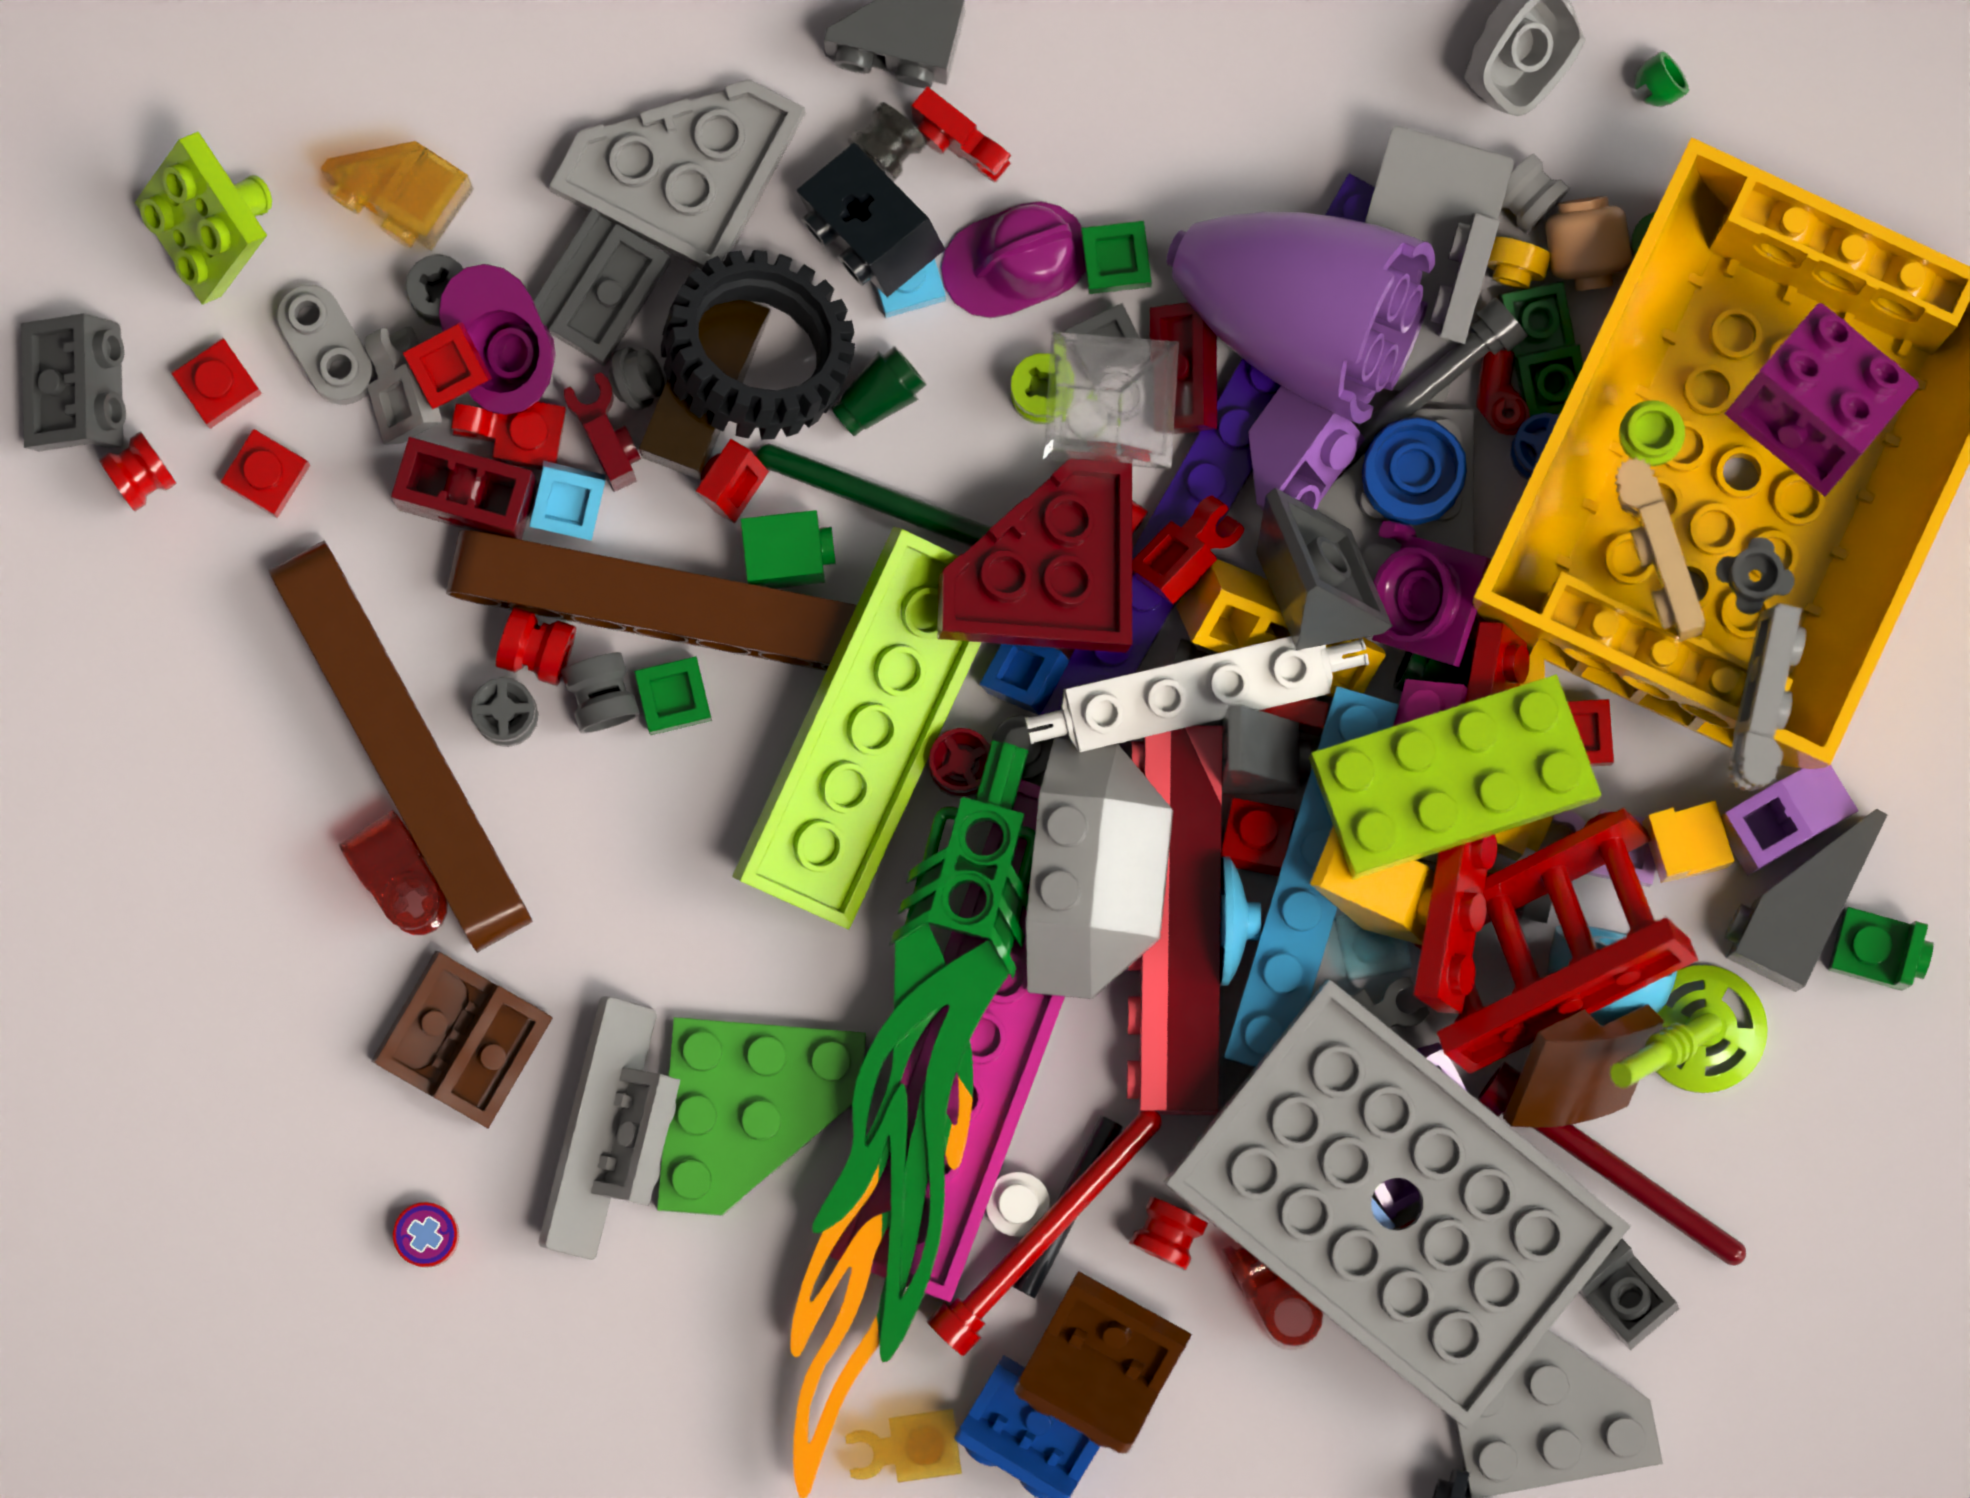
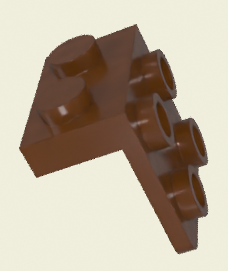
M1078 1271L1016 1383L1014 1391L1020 1399L1029 1403L1039 1413L1060 1420L1085 1434L1093 1443L1099 1446L1110 1448L1117 1453L1126 1454L1132 1448L1161 1389L1192 1334Z

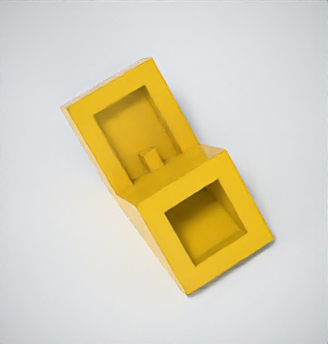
M1716 800L1677 812L1674 811V808L1649 814L1642 821L1651 838L1648 844L1661 883L1716 872L1728 868L1735 862Z

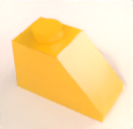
M1332 827L1310 885L1363 930L1419 945L1423 944L1435 873L1425 864L1413 860L1353 880L1335 829Z

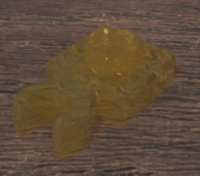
M953 1409L889 1418L891 1437L880 1438L875 1433L867 1430L853 1431L845 1436L846 1444L865 1442L871 1446L874 1453L873 1461L865 1468L850 1470V1477L853 1479L865 1480L872 1478L885 1465L895 1464L897 1483L962 1474L958 1442L954 1440L956 1427Z

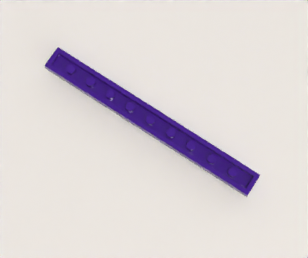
M1349 173L1325 215L1365 222L1375 187ZM1244 359L1239 363L1217 402V429L1200 431L1132 549V560L1170 521L1182 527L1193 515L1198 504L1210 495L1225 503L1229 508L1218 520L1216 526L1219 525L1229 513L1253 471L1248 431L1281 386ZM1132 573V646L1127 653L1075 649L1069 659L1070 662L1041 714L1062 710L1061 704L1064 689L1137 672L1176 603L1173 605L1141 583Z

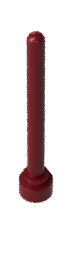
M1504 1061L1489 1079L1477 1100L1497 1117L1501 1114L1504 1116L1521 1073ZM1574 1125L1533 1128L1726 1264L1736 1266L1745 1260L1746 1249L1740 1241Z

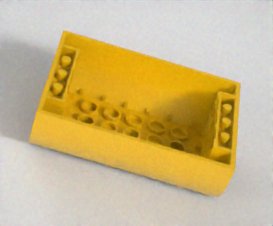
M1691 137L1473 599L1475 610L1485 622L1504 623L1527 643L1526 648L1529 653L1532 649L1544 654V661L1732 749L1733 735L1759 615L1764 610L1779 603L1801 608L1798 627L1805 628L1806 630L1805 645L1799 663L1796 666L1790 665L1785 690L1792 693V705L1787 723L1782 730L1776 729L1773 738L1783 752L1781 765L1803 769H1819L1830 766L1970 464V266ZM1818 303L1826 305L1836 315L1845 320L1853 329L1916 379L1919 384L1918 388L1826 497L1724 414L1759 370ZM1649 400L1661 401L1673 407L1681 416L1685 427L1684 443L1678 454L1663 465L1650 466V469L1654 470L1652 476L1657 478L1687 569L1699 575L1705 585L1704 597L1699 601L1705 620L1704 630L1701 635L1680 642L1674 626L1665 629L1661 626L1651 595V591L1661 589V585L1654 564L1645 567L1641 566L1630 530L1641 527L1637 517L1621 509L1618 500L1619 493L1616 492L1617 486L1615 485V481H1617L1615 475L1618 474L1617 468H1620L1622 462H1627L1629 458L1619 441L1620 423L1630 408L1640 402ZM1733 458H1743L1750 461L1757 471L1756 485L1745 491L1730 487L1723 475L1725 463ZM1763 537L1769 539L1774 544V552L1780 557L1784 569L1792 572L1794 586L1787 595H1774L1763 602L1762 608L1758 613L1748 615L1737 609L1735 605L1736 595L1728 583L1721 582L1717 578L1716 566L1725 556L1735 557L1747 549L1752 539ZM1752 570L1749 573V578L1754 582H1758L1761 579V574L1757 570Z

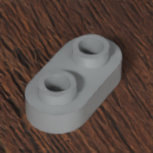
M303 285L289 291L283 297L278 307V325L313 386L321 397L334 404L348 405L361 400L368 393V385L374 381L375 369L365 347L337 300L329 291L316 285ZM314 306L320 310V316L314 324L302 325L298 322V314L304 307ZM339 359L348 360L352 364L349 375L342 379L333 378L329 374L330 366Z

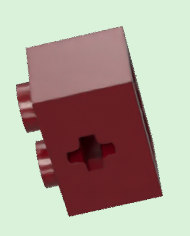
M409 437L391 499L398 510L471 531L522 540L538 483L531 470Z

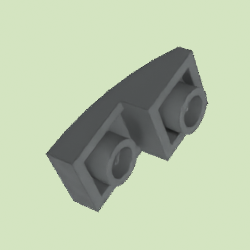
M1623 1238L1620 1239L1579 1291L1630 1351L1679 1310L1677 1301L1634 1256L1632 1248Z

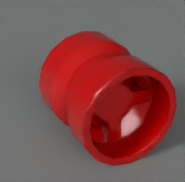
M514 607L500 640L495 666L516 673L526 665L528 666V671L534 672L539 681L558 686L563 677L561 671L567 667L572 652L577 627L558 620L551 624L543 622L539 626L533 612Z

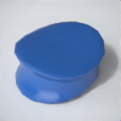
M1416 417L1389 423L1375 435L1365 453L1361 473L1364 493L1373 508L1389 521L1420 525L1438 520L1454 506L1464 488L1467 474L1465 451L1456 436L1436 421Z

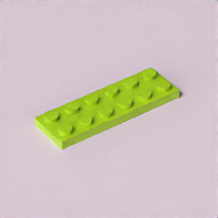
M893 526L732 875L733 878L843 928L850 929L930 756V750L942 730L982 643L937 639L938 577L943 569L958 557L957 555L904 529Z

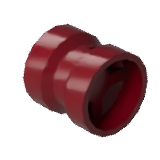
M955 728L945 731L935 740L930 750L929 766L934 784L941 792L954 798H968L977 795L990 744L981 734L972 729Z

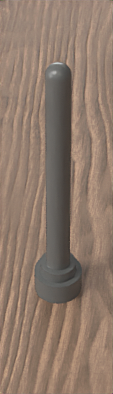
M1497 297L1476 313L1479 319L1470 326L1474 332L1466 338L1465 344L1459 343L1371 415L1370 419L1357 427L1365 440L1356 451L1351 463L1343 471L1366 453L1375 435L1389 423L1409 418L1489 351L1493 355H1496L1503 348L1509 352L1528 337L1518 321Z

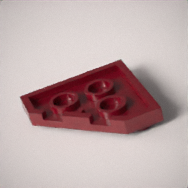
M1070 458L1029 497L1024 498L993 525L963 555L960 554L944 568L938 577L937 639L1127 653L1132 646V463Z

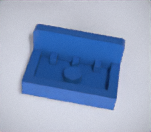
M1003 1355L955 1434L954 1440L963 1445L966 1452L977 1462L990 1467L997 1466L1020 1480L1024 1489L1037 1498H1070L1101 1446L1093 1443L1085 1434L1060 1420L1039 1413L1029 1403L1020 1399L1016 1395L1014 1387L1025 1367Z

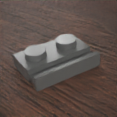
M592 209L533 302L542 323L546 325L553 336L605 367L669 266L671 258L670 255L617 223L610 222Z

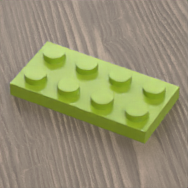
M1557 674L1312 752L1309 758L1353 880L1598 801L1601 796L1599 786Z

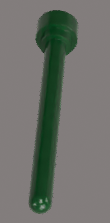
M763 444L758 447L755 456L770 471L971 547L991 528L990 526L773 444Z

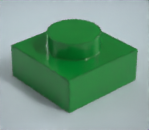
M1144 221L1081 228L1088 295L1151 287L1152 280Z
M697 656L634 671L650 736L712 721Z

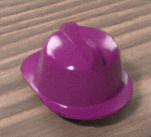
M1042 201L1020 204L976 221L958 232L945 249L941 266L944 288L957 306L971 315L986 318L1011 315L1058 297L1075 287L1086 272L1081 238V228L1083 227L1074 215L1061 206Z
M489 264L466 267L450 279L441 295L439 318L442 331L463 322L492 380L469 391L471 398L487 411L504 415L522 412L539 401L550 384L556 356L554 339L546 325L542 323L530 294L519 278L505 268Z

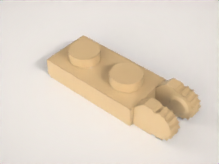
M1636 457L1634 460L1628 458L1627 462H1622V466L1617 468L1618 474L1615 475L1617 479L1615 481L1617 486L1616 492L1619 493L1618 500L1621 509L1637 517L1641 527L1632 529L1630 532L1641 566L1645 567L1654 564L1661 585V589L1651 591L1663 629L1674 626L1679 642L1701 635L1704 630L1705 620L1657 478L1652 476L1654 470L1650 469V463L1646 464L1644 459L1638 460Z

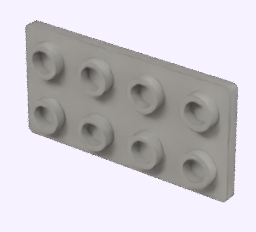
M1401 126L1393 127L1390 132L1365 223L1379 225L1430 243L1435 254V266L1430 274L1422 272L1420 284L1423 286L1422 301L1429 304L1413 350L1393 388L1397 391H1402L1459 343L1465 344L1500 220L1498 218L1514 166V161L1511 157ZM1451 383L1431 400L1444 402Z

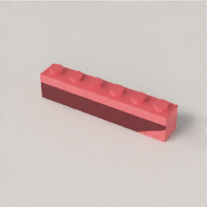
M1194 725L1143 737V741H1131V760L1173 809L1161 938L1128 967V971H1140V996H1128L1127 1034L1140 1035L1139 1061L1127 1060V1099H1139V1113L1141 1111H1157L1160 1115H1216L1218 1113L1222 726Z

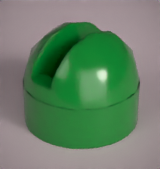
M1660 51L1645 61L1638 68L1635 75V89L1637 90L1646 84L1651 92L1643 100L1648 105L1665 107L1689 93V86L1684 74L1672 57L1664 51Z

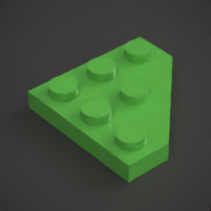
M674 1017L669 1077L679 1079L680 1084L675 1100V1114L669 1124L662 1152L657 1210L723 1216L764 1179L773 1174L805 1147L817 1134L852 1106L855 1083L865 1058L866 1032Z

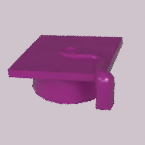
M1383 521L1379 528V536L1395 539L1401 544V548L1399 551L1391 554L1379 567L1373 581L1392 627L1383 634L1373 635L1372 641L1460 667L1477 613L1473 599L1492 559L1418 538L1415 529L1409 524Z

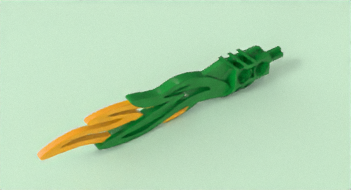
M991 740L976 799L961 797L959 808L946 806L936 812L922 862L909 871L906 880L907 884L917 879L913 894L900 902L897 913L899 915L908 911L905 924L892 933L889 946L895 944L894 1011L870 1046L855 1083L852 1101L854 1133L852 1149L843 1171L813 1222L812 1231L814 1233H822L802 1282L792 1321L791 1353L794 1357H799L834 1290L848 1268L851 1267L848 1287L839 1314L805 1375L798 1399L793 1439V1469L796 1489L800 1498H806L812 1490L838 1413L857 1376L879 1345L881 1361L888 1362L904 1340L922 1302L937 1257L945 1209V1154L950 1168L956 1170L962 1162L971 1119L973 1056L970 1040L985 1011L1008 976L1010 975L1014 979L1017 967L1010 956L1014 939L1017 940L1021 948L1025 939V935L1019 926V920L1023 907L1026 912L1028 907L1029 895L1027 891L1031 879L1035 831L1027 826H1023L1024 813L1013 811L1029 750L1016 747L1013 744ZM946 820H955L948 847L938 852ZM982 821L996 824L1004 835L1000 849L988 856H981L972 852L966 843V837L970 828ZM1019 838L1027 841V845L1017 876L1012 863ZM965 883L981 887L987 897L984 910L973 918H961L955 915L949 906L953 890ZM930 926L982 939L986 942L946 965ZM949 1006L931 1053L926 1081L921 1091L906 1160L908 1095L906 1086L901 1083L911 1053L925 1028L943 1007ZM893 1051V1064L888 1087L867 1135L869 1113L878 1077L884 1062ZM956 1074H958L959 1114L957 1124L954 1126L947 1114L953 1082ZM891 1151V1211L881 1213L863 1225L846 1249L827 1282L811 1302L810 1299L814 1285L826 1260L848 1225L872 1195L885 1170ZM929 1175L930 1214L926 1241L919 1266L905 1291L917 1246ZM890 1226L887 1275L880 1297L879 1311L870 1329L837 1378L822 1411L812 1440L809 1443L810 1408L826 1364L838 1349L853 1323L864 1297L877 1248Z

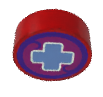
M421 1202L409 1206L398 1216L393 1228V1242L399 1255L408 1263L423 1268L435 1267L446 1262L454 1254L459 1242V1228L455 1218L447 1209L434 1203Z

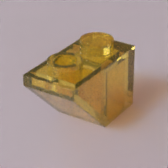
M417 141L327 158L320 168L327 183L331 185L327 194L332 199L355 214H359L363 207L382 218L384 221L380 225V229L407 248H412L417 241L432 251L474 190L466 173Z

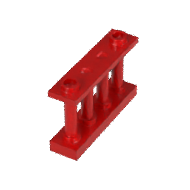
M1622 808L1616 812H1605L1596 815L1585 824L1584 828L1486 877L1483 892L1486 901L1484 925L1492 922L1516 987L1511 995L1485 1007L1482 1004L1474 982L1471 992L1465 995L1462 1014H1459L1455 1019V1023L1437 1031L1444 1054L1469 1074L1533 1043L1539 1031L1584 1009L1591 1014L1698 961L1690 938L1667 917L1660 920H1655L1628 853L1650 842L1651 838L1648 830L1626 809ZM1605 865L1630 930L1627 932L1626 937L1602 949H1597L1571 881ZM1548 893L1572 959L1568 966L1544 978H1540L1515 910ZM1413 943L1420 950L1422 949V945Z

